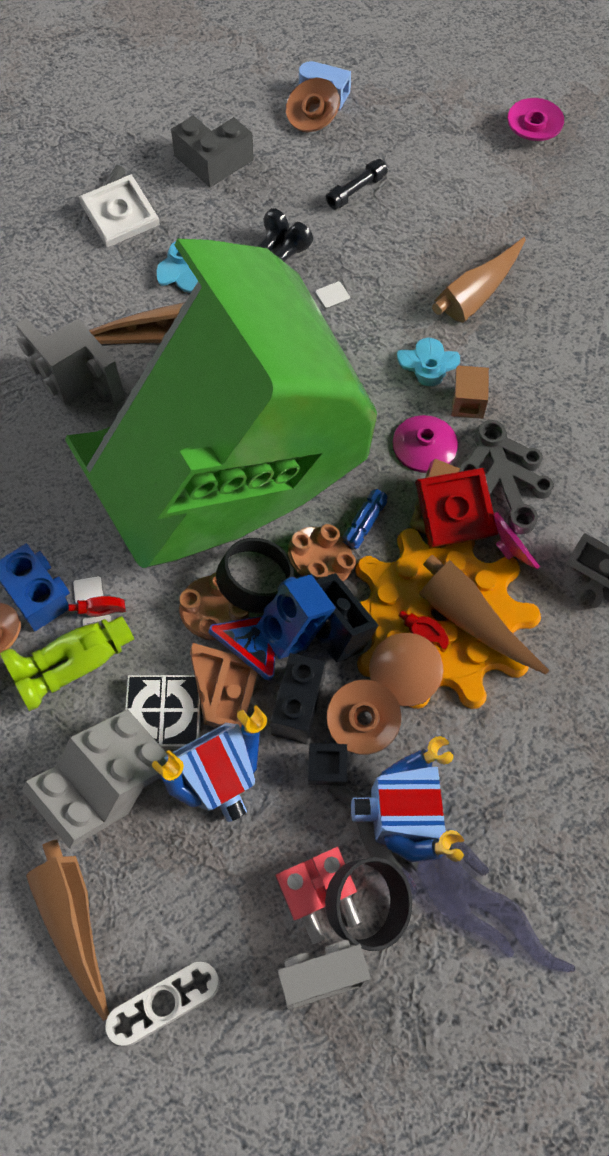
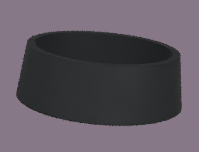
M245 538L234 543L218 564L216 582L222 595L234 606L248 612L264 613V608L272 602L278 591L256 593L242 587L230 573L228 566L229 557L240 552L263 554L281 567L286 579L293 577L294 569L287 553L275 543L262 538Z
M370 857L343 865L334 874L327 888L325 907L331 927L342 939L349 940V943L353 945L360 944L361 948L367 951H380L395 944L407 929L412 914V892L409 882L403 871L396 864L384 858ZM363 864L376 869L385 879L390 893V909L384 925L377 933L366 939H353L342 921L340 898L343 886L349 875Z

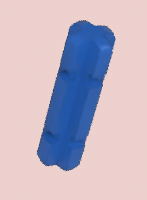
M378 489L370 492L367 497L368 501L363 503L351 522L352 526L348 527L344 533L343 543L352 549L359 548L364 540L363 537L368 534L378 518L379 511H382L387 503L388 496L386 493Z

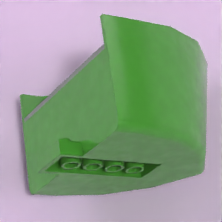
M177 239L174 245L198 280L197 284L180 308L179 314L168 332L164 335L152 359L147 363L146 369L137 384L132 388L131 394L122 409L117 413V417L111 427L96 432L67 435L65 438L133 558L142 568L173 562L238 540L303 506L366 461L369 456L377 410L299 273L267 248L214 240Z

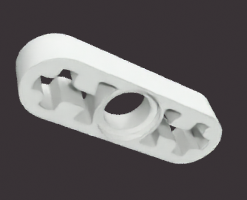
M206 962L192 963L116 1007L110 1012L106 1020V1033L109 1039L121 1046L134 1045L209 1001L215 996L219 988V976L216 970ZM196 971H199L202 975L210 974L211 980L206 983L208 991L203 994L198 989L190 991L185 995L191 1002L183 1006L182 995L173 984L181 980V986L185 988L194 982L192 974ZM169 991L175 998V1007L169 1015L160 1017L152 1009V1000L157 993ZM143 1002L144 1011L148 1018L153 1021V1024L146 1028V1021L142 1019L132 1026V1036L128 1037L125 1033L117 1034L115 1028L121 1024L119 1017L122 1014H125L128 1018L139 1015L142 1012L137 1008V1005Z

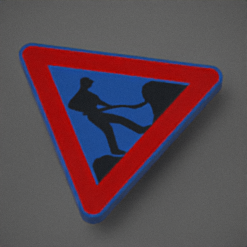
M262 616L210 626L208 630L210 635L264 679L271 680L273 678L276 654L256 626Z

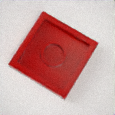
M484 468L422 478L415 481L429 549L498 535Z

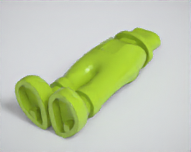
M123 616L110 622L103 619L101 620L102 626L97 622L71 630L56 638L43 649L32 652L33 656L22 657L13 649H6L0 653L29 712L40 706L42 698L50 690L54 693L60 690L61 687L101 667L114 654L122 652L121 646L135 640ZM68 659L65 663L59 665L53 670H48L53 665ZM41 671L43 676L36 679H31V677H33Z

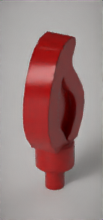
M98 596L87 600H77L76 604H68V611H77L78 615L86 614L98 617L114 612L124 613L126 612L124 599Z
M403 610L399 613L398 616L404 620L403 624L410 629V633L426 638L433 645L438 646L441 652L446 651L449 645L448 635L437 621L426 616L417 617L413 613L408 615Z

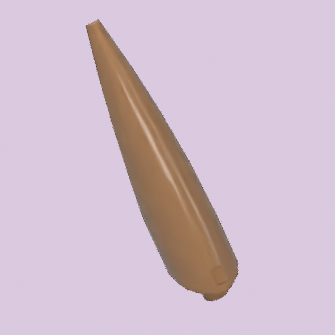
M525 237L521 238L501 255L485 264L466 271L451 283L434 300L435 303L432 305L433 311L437 315L445 312L454 320L462 323L467 321L490 298L504 280L525 243Z
M184 303L140 312L89 331L100 344L161 343Z
M431 555L424 562L423 566L434 576L419 592V595L463 631L488 647L545 675L549 672V669L508 629L483 597L476 584L450 560L443 565L434 555Z
M52 840L42 845L47 862L28 872L26 877L48 933L65 966L84 996L104 1021L107 1020L109 1010L96 959L86 885L76 856L63 857L58 840Z

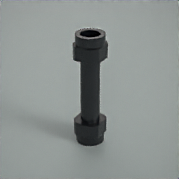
M381 159L373 160L366 165L365 171L349 183L343 187L337 185L326 194L328 205L334 210L341 208L348 203L349 196L369 182L377 183L383 179V176L388 172L385 162Z

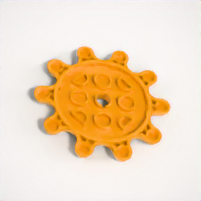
M407 528L397 538V545L400 550V556L397 561L385 563L372 556H365L358 560L355 565L356 575L366 582L370 588V596L367 600L360 603L379 625L371 637V647L359 656L357 668L363 676L370 677V660L377 646L392 635L410 633V629L403 624L404 620L398 616L402 610L408 615L413 613L417 617H430L442 626L449 639V645L445 652H441L439 647L434 645L443 662V677L439 687L447 686L454 689L465 707L478 709L485 703L487 697L482 681L487 672L499 670L512 678H519L527 673L529 667L488 647L463 631L449 619L446 621L436 620L431 614V609L433 610L434 607L419 595V592L434 576L423 566L424 562L431 555H434L443 565L450 560L476 584L483 597L512 633L520 629H532L538 626L541 621L540 610L532 603L518 602L509 596L507 587L520 573V566L513 557L509 560L503 557L493 563L482 562L473 554L475 540L446 545L442 548L429 549V545L423 541L417 530ZM430 698L423 704L409 707L413 709L423 708L428 704Z

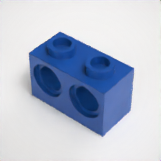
M26 543L0 559V583L35 632L68 611V602L65 596L69 595L70 592L59 576L52 579L47 572L51 569V566L42 552L39 551L34 554ZM31 569L27 575L19 576L22 571ZM50 595L47 600L36 602L40 596Z
M312 574L297 579L296 577H290L284 580L278 586V593L272 602L264 608V614L256 625L279 660L288 657L290 653L296 654L306 650L335 610V606Z

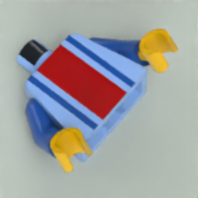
M257 705L254 706V713L251 717L244 710L237 713V718L242 723L241 729L239 724L225 723L174 752L166 751L168 755L164 757L165 765L161 766L157 761L152 763V767L161 775L170 796L189 807H200L208 811L219 806L227 822L237 820L247 813L239 794L255 784L254 773L257 770L260 731L267 724L266 715Z
M441 736L431 739L427 747L428 751L421 749L400 759L382 771L371 788V797L352 798L351 800L352 821L373 822L375 841L385 844L387 849L409 862L440 859L442 854H445L451 861L457 862L464 856L460 849L449 850L453 843L464 842L465 840L457 831L445 830L438 767H432V762L434 761L445 765L452 762L454 757L451 752H445L442 755L437 754L440 747L449 744V741Z

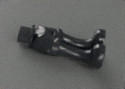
M271 208L265 213L263 218L264 227L267 231L266 236L257 247L267 248L272 251L283 243L274 254L285 262L295 253L308 249L313 242V235L310 229L301 222H295L289 228L285 215L280 210Z

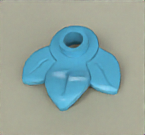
M174 242L168 250L167 258L158 264L157 280L161 286L176 282L181 290L191 293L198 280L175 247Z
M427 337L418 341L416 350H399L397 352V360L403 369L415 373L419 383L425 386H436L442 382L447 371L456 369L459 366L460 355L455 351H444L443 345L439 340Z

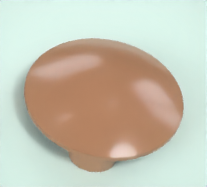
M325 524L322 527H306L294 533L288 545L289 560L302 577L312 574L315 580L336 573L342 581H345L356 565V559L350 547L343 543L339 530L333 525Z
M216 572L211 576L195 580L180 595L179 612L182 622L190 632L203 639L217 640L208 632L213 624L247 619L250 612L234 606L222 595L216 582Z
M399 633L386 638L373 652L369 665L370 679L390 689L400 706L419 705L425 703L439 688L443 677V662L437 648L426 638L413 633Z

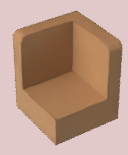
M456 367L455 392L451 416L484 418L489 394V368Z

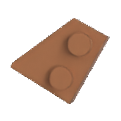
M193 643L190 655L204 724L217 728L225 723L239 724L241 729L242 723L238 720L237 713L244 710L247 714L258 673L234 654Z

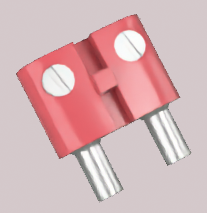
M338 847L275 875L293 920H303L312 944L325 939L315 912L325 907L328 885L334 874L345 865ZM349 875L343 886L340 898V907L349 927L362 922L351 898L352 894L357 892L351 875Z

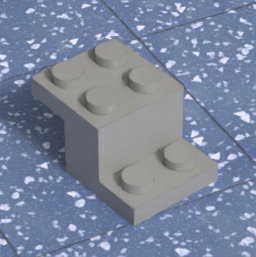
M28 318L16 323L20 334L17 342L28 357L25 359V363L34 376L41 375L43 378L42 383L52 397L57 395L66 405L94 387L102 398L107 396L114 405L125 400L116 361L79 319L74 320L46 338L41 335Z
M127 709L70 737L57 766L27 780L22 792L70 849L128 815L142 789L161 778V775L152 767V763L157 761L161 766L165 765L164 757L168 754Z

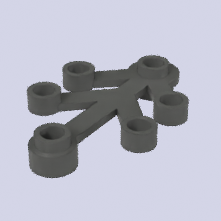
M495 420L485 421L477 427L474 434L477 447L468 461L461 464L459 472L479 469V466L489 453L493 462L486 475L489 494L492 493L498 481H500L511 511L508 518L509 527L517 534L530 533L536 525L538 514L532 506L523 504L514 479L532 487L531 491L535 497L540 499L549 497L554 487L552 479L548 476H539L531 472L539 468L543 455L536 448H528L507 438L505 427L500 422ZM487 436L493 437L494 440H493V439H488ZM504 451L521 458V465L523 467L507 460ZM527 457H533L537 461L531 462L527 459ZM543 484L548 489L542 490L537 485ZM516 520H524L527 523V525H522L518 523Z

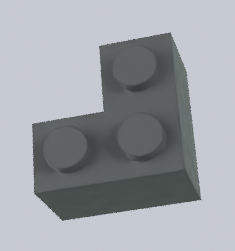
M194 115L171 128L174 156L210 188L254 160L252 132L234 117L212 131Z

